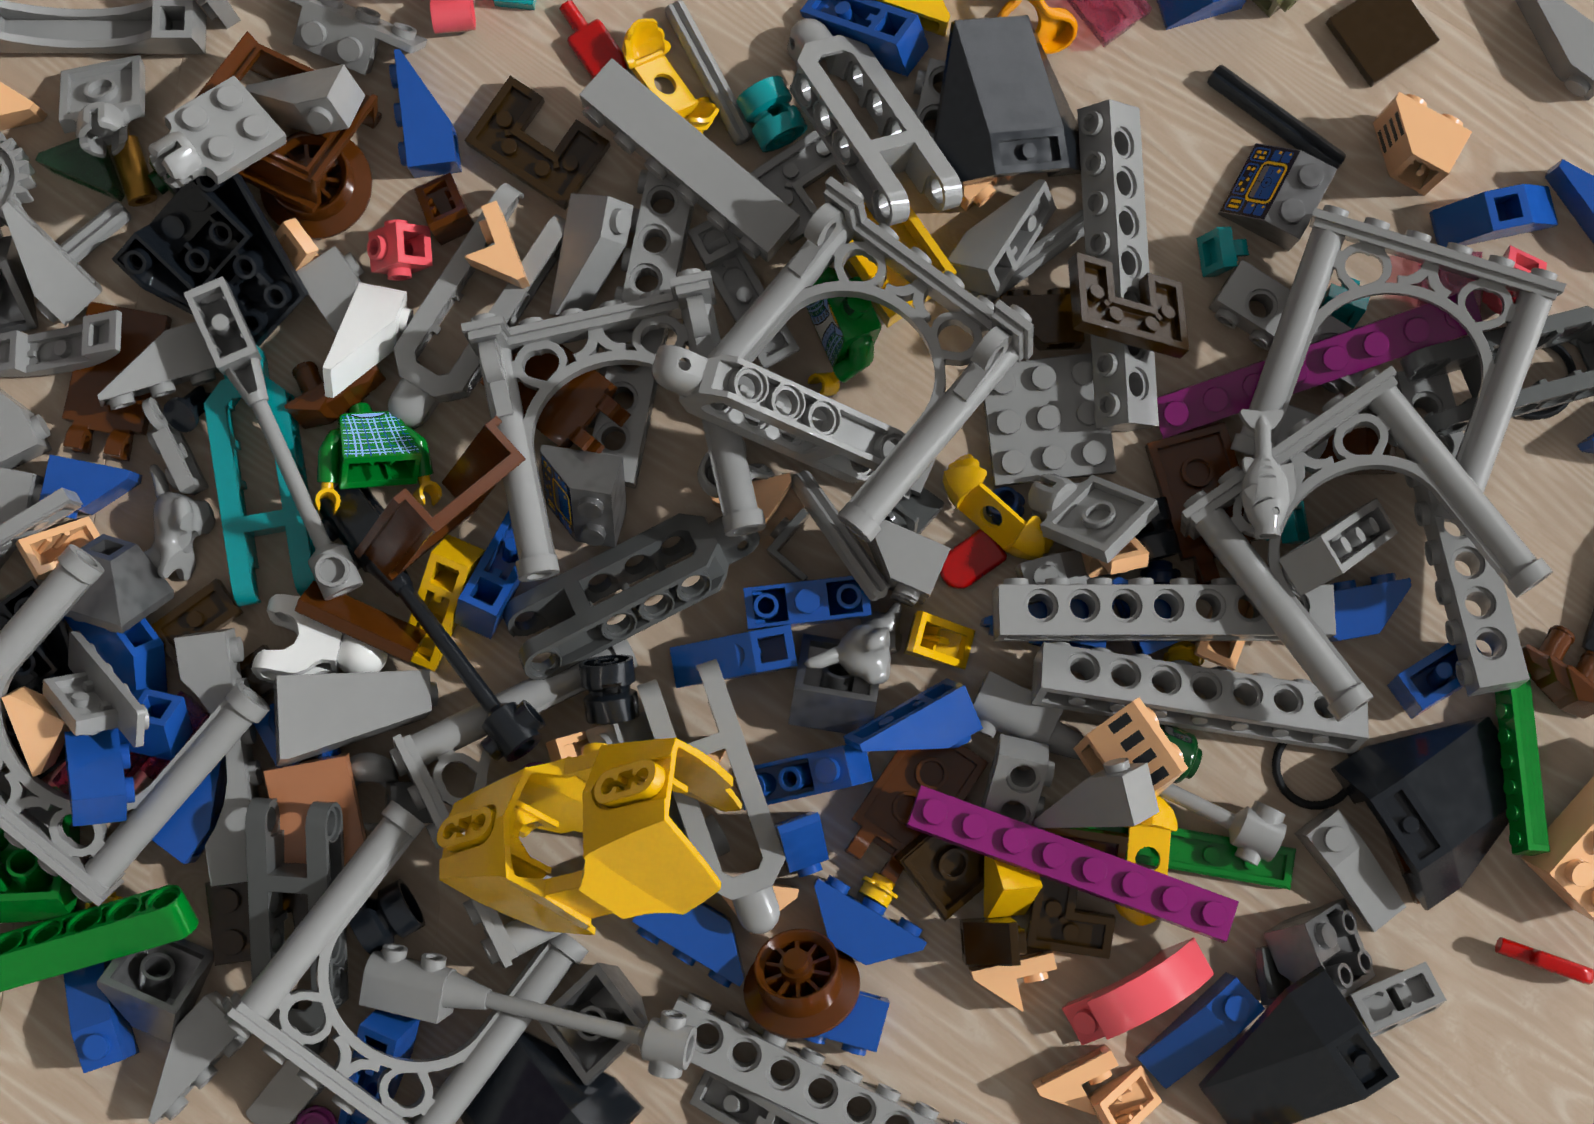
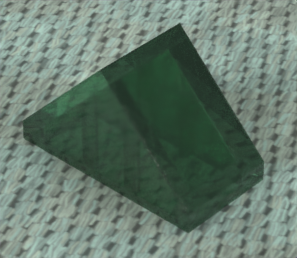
M79 138L38 153L35 159L49 172L122 202L125 194L108 149L106 151V158L92 156L81 148Z

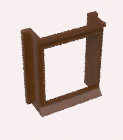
M247 31L196 97L232 76L241 81L249 70L273 80L314 71V69L259 44ZM365 94L350 127L333 131L307 167L273 151L240 171L239 174L245 182L314 214L321 204L320 181L361 124L374 129L381 120L382 113L378 112V96Z
M495 416L483 426L441 482L456 499L432 517L413 495L404 488L391 499L356 548L354 554L359 559L366 555L391 582L473 515L501 479L526 460L498 429L502 423L498 416Z

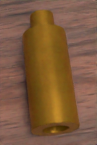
M128 130V139L125 147L117 155L113 156L128 205L133 207L144 206L154 202L157 199V194L153 182L147 176L149 170L139 139L135 135H130Z

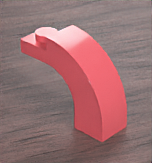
M1193 937L1161 950L1148 963L1135 972L1107 987L1068 1002L1062 1010L1081 1045L1106 1037L1108 1040L1151 1020L1175 1006L1203 986L1214 975V972Z

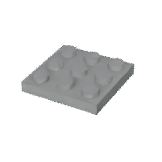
M1092 353L1020 361V363L1016 361L984 399L983 404L994 487L1034 483L1035 481L1043 482L1040 480V476L1043 474H1057L1071 479L1089 477L1091 475L1114 474L1116 472L1111 430L1096 429Z

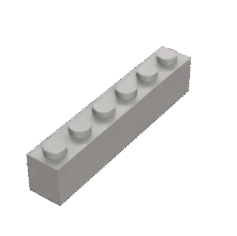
M613 58L608 61L579 94L583 108H585L582 113L593 125L598 128L605 125L615 134L613 137L614 141L628 154L636 151L646 160L644 166L656 178L663 180L667 177L677 186L675 192L680 198L692 207L698 203L708 212L706 218L723 233L728 229L740 239L737 244L752 258L756 259L758 256H761L765 261L769 262L799 227V214Z

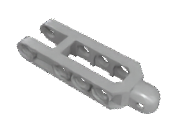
M805 18L797 21L791 29L787 45L789 55L797 66V71L789 91L851 184L863 194L864 203L879 224L882 222L892 226L905 222L909 218L910 202L908 195L895 175L903 171L909 176L919 193L926 195L936 210L945 211L958 207L962 202L963 191L957 173L868 45L842 35L833 36L829 29L816 19ZM825 59L830 74L840 77L842 80H847L858 96V103L861 108H866L878 125V133L881 138L870 139L819 62Z
M504 183L496 190L488 203L498 202L507 223L520 198H524V194L509 184ZM483 211L393 347L401 380L390 395L388 411L396 418L401 419L411 429L423 426L439 403L468 398L482 377L479 357L476 356L469 343L451 371L447 374L436 375L420 365L417 359L433 334L438 335L441 331L439 325L454 302H460L464 296L461 291L476 270L469 265L465 256L495 244L487 245L480 228L479 221L485 219ZM557 214L548 221L521 262L530 286L522 289L507 283L489 313H494L496 316L503 315L508 327L516 325L560 257L566 220Z
M661 345L657 349L652 366V376L659 385L680 395L678 401L688 413L846 482L858 483L867 480L885 459L883 453L885 442L891 441L896 446L905 435L904 432L743 358L724 354L706 358L688 349L674 345ZM741 376H747L752 380L755 392L743 384H738ZM779 392L789 397L792 405L791 408L784 405L783 402L775 401ZM719 403L724 404L722 410H716L710 404ZM820 409L826 415L827 420L823 421L812 416L813 411ZM744 413L759 419V424L757 426L749 424L745 419ZM780 429L795 435L794 441L789 442L785 440L781 435ZM850 460L865 466L863 471L860 473L854 470Z
M716 659L696 665V668L700 674L718 733L688 744L706 755L722 749L726 750L737 788L740 791L749 817L750 826L753 829L762 854V861L759 867L735 877L722 872L698 800L682 793L673 792L689 841L721 881V889L717 893L732 900L737 917L743 928L750 933L764 934L772 930L779 920V904L772 886L786 858L719 664ZM655 679L636 686L654 739L676 738L657 680Z

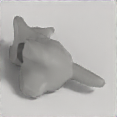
M153 464L150 466V474L157 498L153 509L155 534L152 547L143 552L157 568L158 575L161 578H168L176 570L179 579L187 581L191 578L196 566L193 540L201 534L211 532L215 525L214 512L206 501L194 500L184 494L169 491L166 475L158 465Z
M893 603L886 613L872 611L871 616L860 617L861 625H857L849 630L838 646L807 659L805 665L808 668H824L840 663L851 676L861 678L868 684H883L889 679L890 654L899 652L902 645V634H900L899 630L902 612L901 603Z

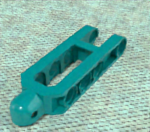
M257 346L262 357L260 362L269 398L268 404L309 492L299 423L284 406L295 399V396L270 379L265 352ZM224 375V380L218 383L204 402L234 599L239 607L261 603V600L258 599L259 593L255 570L259 569L255 537L286 532L293 580L297 593L301 596L313 580L316 581L308 565V560L316 549L276 460L282 510L247 515L243 491L247 490V483L241 478L238 450H241V444L235 438L232 411H235V406L242 397L228 377Z

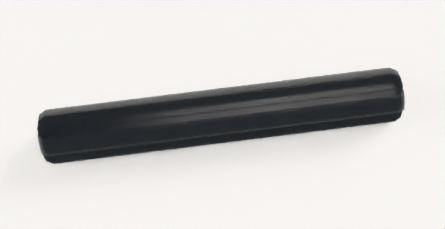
M1224 65L1216 67L1208 78L1207 83L1209 86L1296 149L1306 152L1337 170L1344 162L1346 154Z

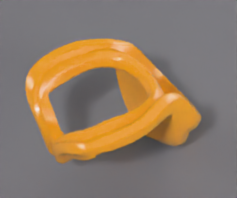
M1022 0L1008 1L1002 7L997 17H1008L1020 5ZM1027 0L1037 11L1038 25L1035 32L1045 54L1057 53L1067 48L1075 39L1078 30L1077 20L1072 13L1064 8L1048 7L1044 0Z

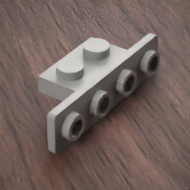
M289 0L302 6L292 44L340 65L344 64L345 67L363 75L371 73L380 40L408 53H414L425 48L427 39L417 35V30L412 26L398 22L391 24L380 19V13L367 7L355 8L344 3V0Z
M79 630L69 632L68 666L74 674L43 679V695L75 736L95 735L100 731L118 728L134 748L144 746L145 730L149 728L150 724L147 708L144 704H140L128 685L122 683L114 673L112 666L101 658L95 646L89 643Z

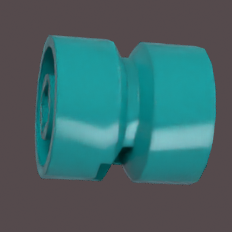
M772 76L753 84L736 99V103L746 122L755 124L752 128V134L761 151L765 153L775 151L792 143L808 129V125L799 108L789 104L792 100V95L781 76Z

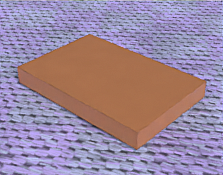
M349 753L265 769L263 773L269 798H277L280 813V830H284V863L307 864L305 836L307 812L313 802L324 801L337 802L342 809L345 866L367 839Z

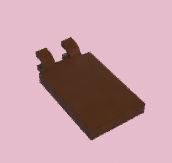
M91 302L87 307L85 316L113 310L122 312L121 348L116 356L105 362L72 372L62 419L73 422V424L66 433L63 446L72 448L74 452L90 454L93 432L109 433L110 435L106 440L103 453L111 455L113 459L129 462L134 434L145 436L147 434L149 420L143 411L142 401L152 397L151 393L134 397L135 404L117 410H111L110 405L101 407L97 395L165 330L171 328L172 319L168 315Z
M563 344L559 345L564 349L569 364L576 361L572 351ZM550 353L533 356L525 365V373L532 378L547 381L557 370L559 359ZM592 370L574 378L552 396L539 416L536 429L559 447L570 449L575 443L584 452L601 453L605 446L585 431L587 426L600 411L620 427L624 425L631 414L611 398L618 388L599 372ZM482 378L479 382L484 386ZM518 382L525 416L533 397L538 391L529 389L521 382Z
M1225 422L1153 441L1145 446L1160 497H1167L1172 516L1169 526L1170 529L1176 530L1181 553H1179L1180 561L1193 558L1198 584L1209 585L1212 579L1220 578L1214 562L1216 557L1210 551L1202 536L1194 541L1189 535L1186 538L1180 532L1182 511L1186 509L1183 505L1190 497L1202 490L1208 494L1220 485L1218 480L1230 469L1239 466L1234 450L1230 449L1232 442ZM1234 504L1225 510L1230 518L1232 517ZM1244 535L1250 544L1253 541L1259 540L1254 537Z
M964 745L957 748L897 750L851 820L861 827L844 851L855 859L860 860L871 842L875 843L891 854L879 874L895 883L904 869L894 856L922 834L919 831L906 827L919 787L922 785L964 801L989 762Z

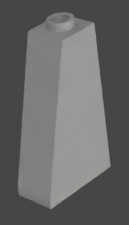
M430 670L276 675L273 691L277 766H287L426 719L432 711V706H437L438 704L437 682H430Z

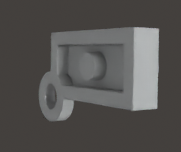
M150 397L142 401L143 411L153 426V430L147 433L148 441L152 448L162 455L167 465V468L164 470L165 475L171 486L179 490V492L196 495L209 488L183 433L177 431L168 423L163 409L155 399Z

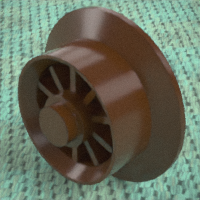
M304 131L296 132L286 137V144L274 152L307 167L332 132L318 135ZM349 140L320 181L321 204L314 214L260 189L261 199L266 211L277 225L280 226L283 221L296 218L311 239L333 237L352 227L365 212L372 193L371 169L360 148L353 141Z
M810 929L786 930L770 938L757 953L756 959L745 978L743 988L744 1001L752 1019L764 1030L785 1038H810L835 1028L851 1013L860 993V975L853 958L835 948L834 944L823 934Z

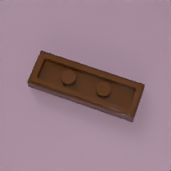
M314 580L298 599L294 610L301 615L409 663L426 636L425 630L350 596L342 595L325 601L317 582Z

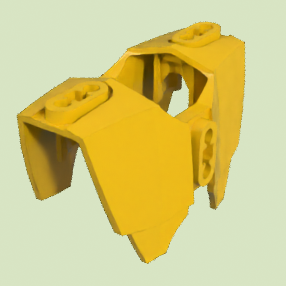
M677 738L616 744L589 743L584 746L583 754L573 758L568 756L567 758L546 764L524 767L520 771L485 786L455 802L449 816L442 822L437 833V843L443 848L442 858L439 859V880L483 905L521 922L550 932L595 935L596 928L591 924L592 918L612 913L622 919L653 913L684 915L721 889V881L697 849L669 817L672 791L682 793L724 812L740 811L742 803L731 789L733 787V777L706 754ZM536 828L560 834L570 831L582 832L585 866L580 871L543 879L546 875L551 874L552 868L530 857L519 836L524 838Z

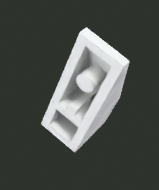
M358 283L322 367L325 397L334 398L394 351V345L413 318V310L407 307V291Z

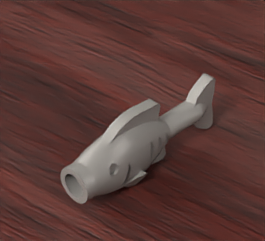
M1242 409L1239 412L1242 422L1248 429L1254 432L1255 458L1244 457L1241 461L1245 476L1242 481L1240 495L1248 520L1254 528V538L1265 540L1281 537L1280 527L1296 493L1297 482L1293 463L1278 465L1272 457L1271 430L1281 421L1284 415L1282 409L1267 411Z

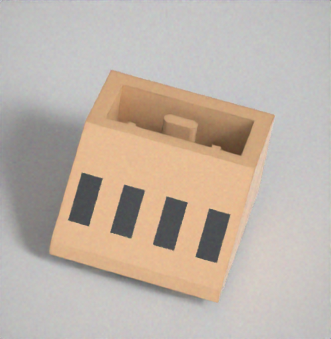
M1401 92L1391 100L1373 122L1389 177L1424 196L1450 173L1472 131L1463 127V123L1458 118L1449 114H1439L1428 108L1426 102L1420 97L1412 94L1405 95Z
M1140 697L1086 734L1073 748L1091 776L1103 770V764L1113 759L1128 758L1129 763H1148L1156 797L1188 769L1181 750L1176 744L1170 742L1159 726L1156 714L1149 707L1145 706Z

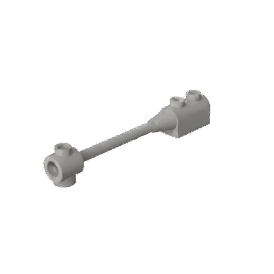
M222 276L184 292V296L217 369L228 377L249 408L253 409L316 549L308 560V565L324 600L340 597L359 588L364 583L347 545L331 543L268 404L269 398L260 362L262 357L227 281Z
M991 671L986 674L973 702L983 727L978 732L994 738L998 731L1008 736L1048 744L1050 753L1081 761L1073 748L1084 737L1059 721L1064 709L1032 705L1031 690ZM1171 784L1159 795L1227 828L1230 844L1238 847L1235 856L1255 866H1258L1261 859L1270 862L1275 857L1286 834L1287 825L1283 824L1286 815L1258 801L1254 802L1252 808L1247 806L1234 814L1174 784Z
M384 944L382 952L374 951L370 955L364 969L359 1005L434 1024H438L451 1015L454 1008L497 1010L636 1044L639 1046L642 1059L649 1061L648 1072L659 1078H680L682 1071L688 1068L692 1060L696 1045L697 1029L694 1026L686 1025L687 1015L683 1012L663 1010L660 1018L653 1017L643 1028L493 992L492 989L457 973L456 969L446 967V956L438 953H424L421 955V961L407 958L408 948L400 944Z

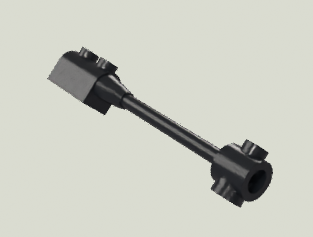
M337 485L334 490L340 495L341 502L336 514L333 515L334 504L331 500L322 499L320 502V513L324 517L321 521L329 539L334 542L340 538L343 544L347 545L357 570L362 568L364 572L370 573L395 596L401 598L487 712L482 729L488 736L481 741L485 751L494 760L498 761L504 757L507 762L518 760L529 753L542 738L539 731L546 726L542 716L526 700H522L519 704L516 702L500 703L415 591L412 580L406 570L390 582L366 555L359 559L354 554V551L384 511V508L368 487L339 489Z

